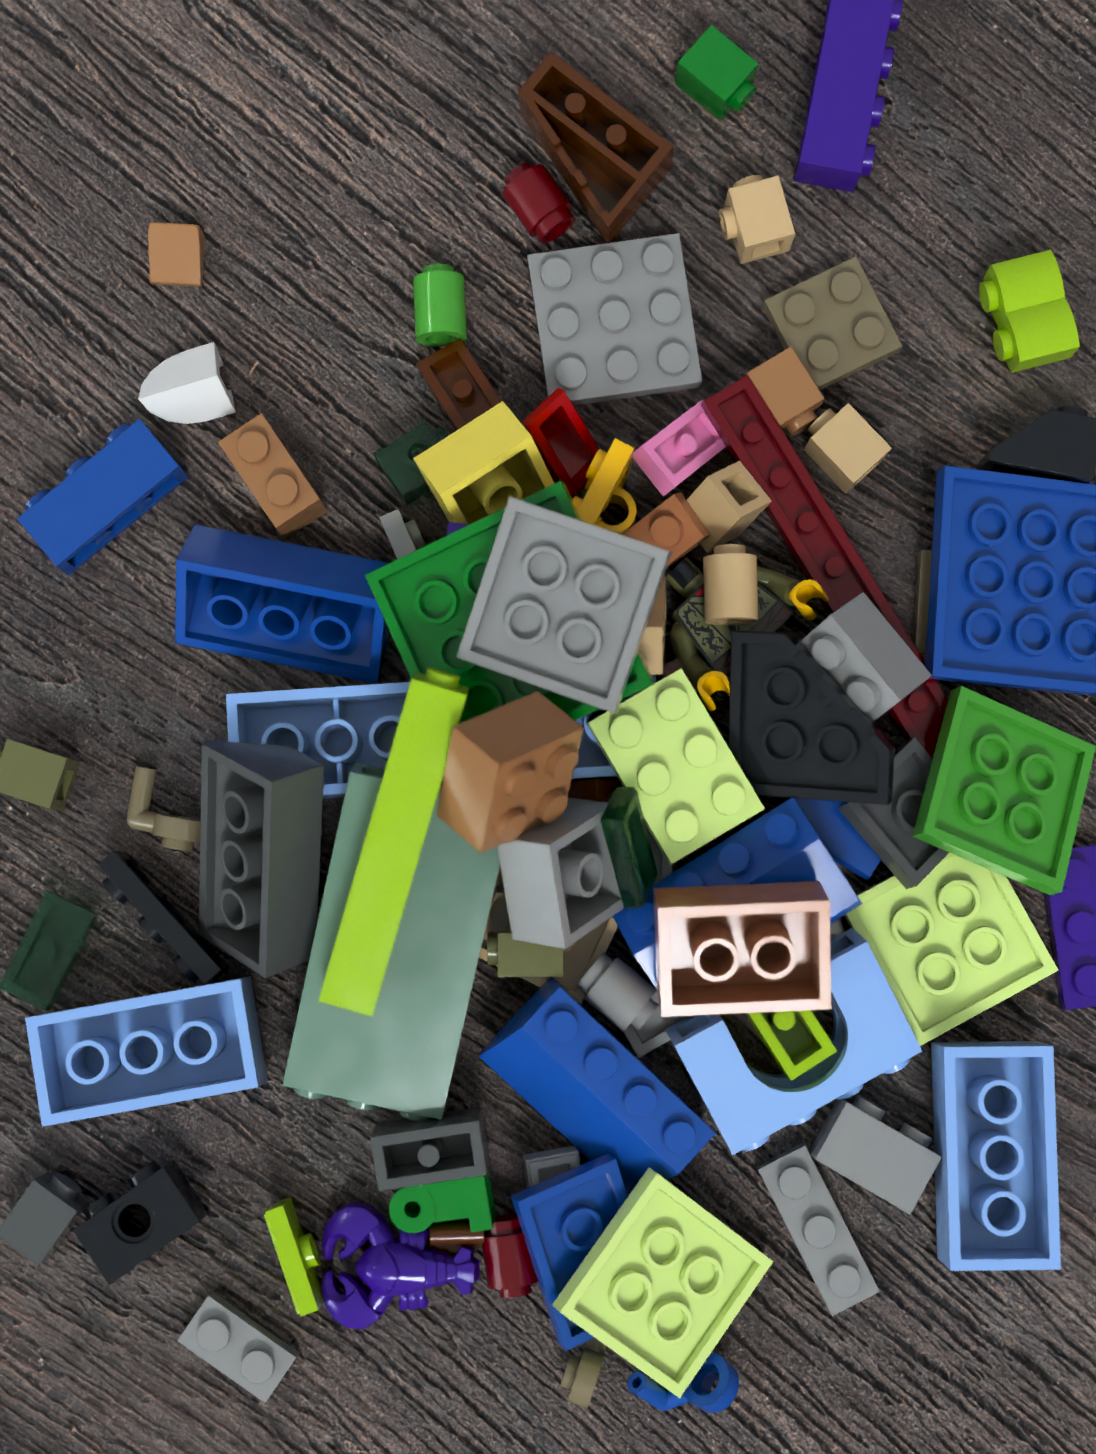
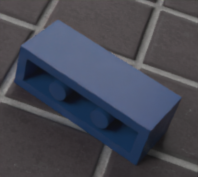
M140 419L132 425L125 423L116 428L107 437V445L93 457L85 456L73 463L65 473L67 477L51 491L50 489H45L34 495L26 503V511L17 518L55 566L68 575L76 571L189 478Z

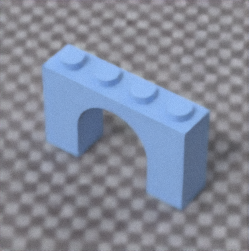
M853 928L830 939L831 1006L833 1010V1031L830 1040L837 1052L791 1081L783 1074H769L759 1071L747 1064L719 1014L690 1015L665 1029L732 1155L740 1151H751L759 1148L767 1142L770 1135L787 1125H799L808 1121L815 1115L818 1108L835 1099L842 1100L854 1096L863 1088L864 1083L882 1073L891 1074L903 1069L910 1062L911 1057L922 1052L868 942Z

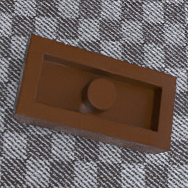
M461 338L416 363L420 375L456 431L502 402Z

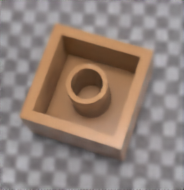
M538 691L453 726L437 816L480 853L486 852L502 843L512 842L519 835L544 823L555 821L563 815L568 804L567 796L573 771L579 758L578 750L584 727Z

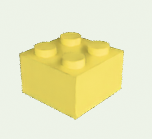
M503 401L413 458L448 522L472 524L505 508L509 497L522 500L554 484L532 436Z

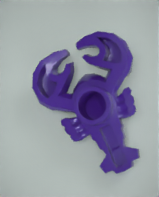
M350 1202L337 1209L325 1226L321 1243L323 1257L325 1260L333 1258L335 1246L339 1238H344L346 1241L344 1248L339 1251L340 1260L350 1257L369 1239L372 1246L359 1258L355 1270L359 1278L371 1289V1292L369 1293L364 1284L355 1276L340 1271L339 1281L345 1287V1293H343L336 1283L334 1271L326 1270L323 1272L321 1284L324 1304L332 1318L346 1328L365 1329L383 1316L394 1296L399 1295L400 1297L398 1304L400 1310L406 1311L409 1309L412 1311L428 1306L429 1303L425 1289H431L434 1286H444L447 1283L454 1282L461 1295L473 1292V1283L479 1280L480 1264L479 1260L474 1257V1248L463 1245L456 1256H451L447 1252L437 1251L434 1248H425L429 1233L428 1228L419 1233H406L399 1229L400 1240H396L383 1215L371 1204Z

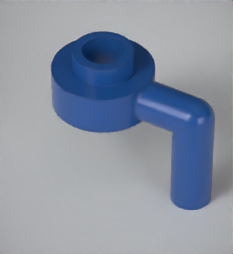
M711 1352L680 1398L640 1371L630 1375L627 1387L631 1393L660 1411H667L690 1402L704 1412L717 1413L726 1409L734 1401L739 1389V1376L733 1364L719 1354ZM719 1379L717 1387L711 1392L712 1384Z

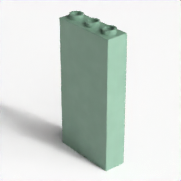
M354 763L349 773L282 1086L294 1088L296 1094L305 1098L322 1099L327 1095L346 1099L350 1106L361 1110H375L378 1106L397 1110L402 1117L412 1121L420 1122L429 1118L442 1120L499 872L498 849L496 846L486 852H478L437 816L443 783L441 782L373 1016L319 1002L318 999L385 769Z

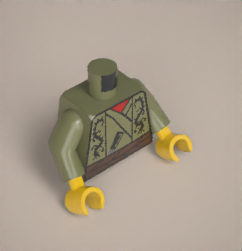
M686 557L666 577V581L685 599L671 617L673 625L669 632V638L677 670L682 668L691 685L699 692L706 709L714 711L716 707L710 697L714 692L725 691L730 697L728 678L731 674V634L733 631L777 632L795 613L790 606H795L806 620H813L817 615L810 606L806 605L807 602L814 597L822 598L826 602L829 598L821 585L814 580L800 582L779 571L757 566L758 622L743 625L706 624L704 622L703 573Z

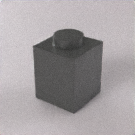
M47 1172L33 1179L0 1226V1238L39 1266L54 1255L83 1214L82 1211L88 1207L90 1202L80 1196L82 1189L75 1181L61 1173H55L53 1176Z

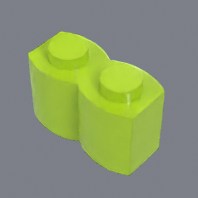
M1052 250L990 265L983 277L984 282L979 284V297L983 310L986 313L991 312L997 324L998 330L993 332V345L1000 361L1006 360L1010 372L1014 373L1071 358L1080 347L1079 336L1073 313L1065 298L1062 276Z

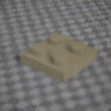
M856 256L764 300L762 305L784 350L792 346L819 390L898 353L903 347Z

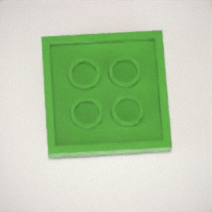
M963 686L950 691L912 837L1048 895L1061 893L1096 746Z

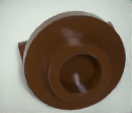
M469 1218L433 1222L430 1225V1245L436 1246L439 1251L447 1252L451 1256H456L463 1245L474 1248L475 1253L484 1243L485 1231L471 1233Z

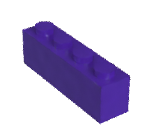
M828 0L794 176L795 182L854 192L860 175H870L876 145L867 143L870 127L878 128L881 120L885 96L876 95L879 78L887 80L890 72L894 48L887 47L886 40L888 30H897L903 0Z

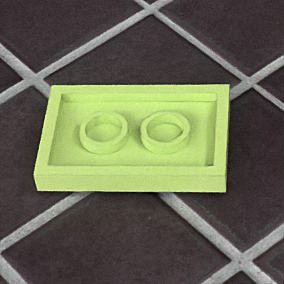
M682 668L622 702L616 713L607 711L586 724L669 865L765 809Z

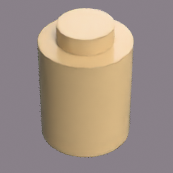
M741 544L714 546V554L703 557L704 622L711 625H743L758 622L757 556L746 553V546Z

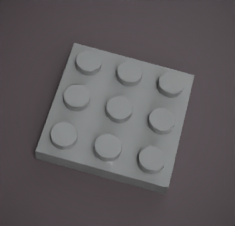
M679 233L527 255L547 397L557 388L565 391L571 403L575 406L701 388L702 376Z
M509 497L457 658L608 712L616 713L672 552L517 498Z

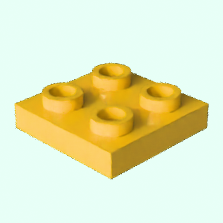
M615 438L608 452L601 449L597 451L585 476L588 481L585 486L587 493L584 499L574 496L572 499L582 521L619 534H623L634 525L637 513L636 503L632 496L622 489L631 472L634 447ZM608 504L620 505L625 510L627 518L619 525H608L601 521L600 515L603 510L605 511Z

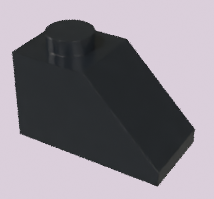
M1061 406L1056 410L1051 409L992 448L979 461L977 470L1089 484L1093 481L1096 464V418L1088 417V411L1078 407Z

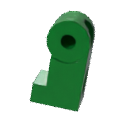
M489 1167L487 1175L396 1189L389 1203V1215L392 1222L398 1229L406 1233H419L426 1230L433 1222L469 1218L471 1233L492 1230L497 1216Z

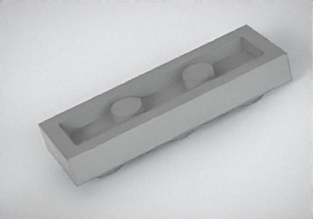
M801 1143L756 1166L830 1314L834 1316L880 1292L806 1145Z

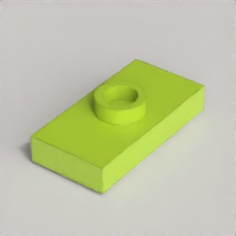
M289 1197L273 1203L265 1211L264 1217L297 1315L300 1314V1317L318 1311L324 1302L322 1288L315 1270V1266L320 1265V1257L313 1236L310 1233L303 1235L292 1199Z

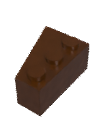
M550 51L518 91L521 116L605 243H612L672 168L674 146Z

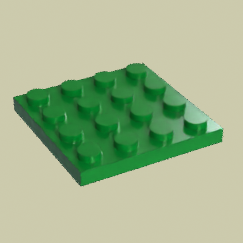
M559 481L522 499V501L581 520L565 482ZM506 507L365 575L411 679L415 672L425 675L427 668L431 667L460 676L458 685L469 688L459 724L537 691L573 720H577L600 709L457 658ZM638 649L622 699L655 684L640 649Z

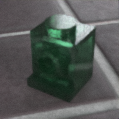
M426 420L383 449L381 447L373 453L378 466L407 506L430 491L416 463L409 459L410 455L420 448L427 450L449 436L442 426L433 431Z

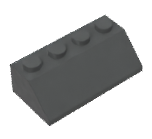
M208 741L202 743L199 936L264 978H268L310 959L318 916L324 764L290 746Z

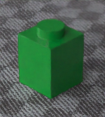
M710 25L678 61L675 85L721 122L732 109L737 113L740 112L754 96L757 90L754 80L758 63L714 26Z

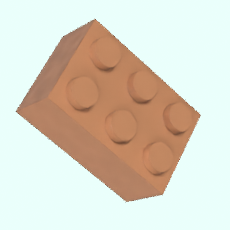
M820 881L653 888L657 997L661 1017L831 1009L830 900Z

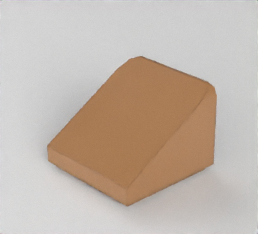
M149 222L148 249L151 284L202 287L206 237L200 226L195 224Z

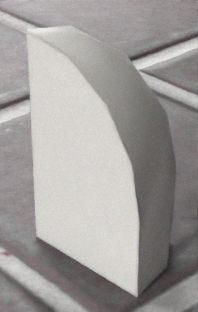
M214 342L185 350L167 358L155 367L141 384L138 400L150 413L166 421L191 424L236 413L232 391L226 389L220 376L219 367L223 366V362Z

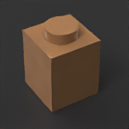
M792 346L747 372L746 375L751 379L783 432L788 430L791 436L797 435L810 427L817 419L815 413L818 412L825 398Z

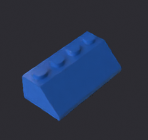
M194 524L176 559L175 643L378 684L390 631L365 575L389 563Z
M794 797L629 900L630 904L613 915V918L634 957L657 988L653 888L820 881L830 900V924L860 906L862 902Z
M549 977L478 1053L479 1058L588 1159L594 1160L608 1153L616 1158L628 1196L648 1168L666 1180L678 1175L716 1134L690 1105L553 977Z

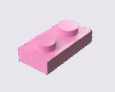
M703 399L633 452V459L663 497L726 447L701 407Z

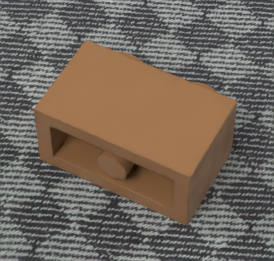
M262 413L218 441L284 540L327 512L322 501Z

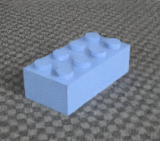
M251 976L25 1018L42 1127L258 1088L268 1082Z
M1039 1041L931 1042L934 1152L942 1157L935 1169L937 1259L950 1271L1061 1270L1054 1046Z

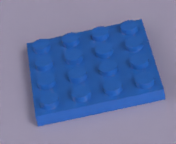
M943 466L937 470L925 667L932 675L928 679L1096 696V484L953 466Z

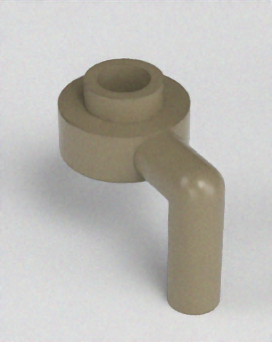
M136 766L126 817L128 826L135 830L150 832L153 835L163 837L161 847L193 852L194 842L200 843V820L149 811L157 769Z
M596 1338L585 1342L580 1357L570 1354L560 1387L569 1389L568 1402L588 1408L607 1347Z

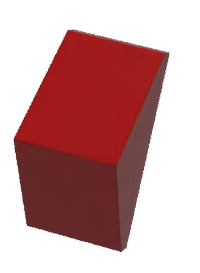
M557 388L521 424L532 436L553 482H565L572 498L587 484L588 479L585 476L599 447L565 391Z

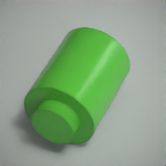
M448 264L425 266L423 273L413 278L416 342L435 347L447 346L459 338L465 342L467 340L464 276L454 272L453 266Z

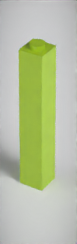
M428 667L425 675L415 672L411 679L318 999L319 1002L373 1016L445 772L453 726L459 724L469 689L468 687L458 685L460 676Z

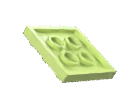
M949 853L916 887L905 889L893 874L858 893L857 896L862 904L844 915L850 928H853L868 942L920 1046L1059 971L1008 878L952 853Z
M648 1168L552 1305L565 1317L680 1398L773 1261L658 1173Z

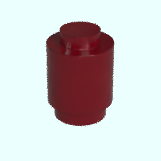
M530 163L522 164L514 169L505 179L507 186L503 191V198L531 237L537 236L542 244L554 241L563 235L575 222V217L570 212L572 204L543 164L531 166Z
M517 1214L498 1215L493 1229L485 1230L484 1243L482 1244L488 1288L499 1290L500 1297L502 1298L527 1295L532 1292L531 1284L538 1282Z

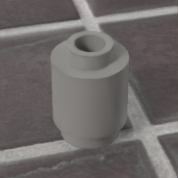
M604 952L577 984V987L586 994L584 1000L623 1032L630 1024L639 1030L659 1006V1004L651 999L657 991L653 985L617 957L613 961Z

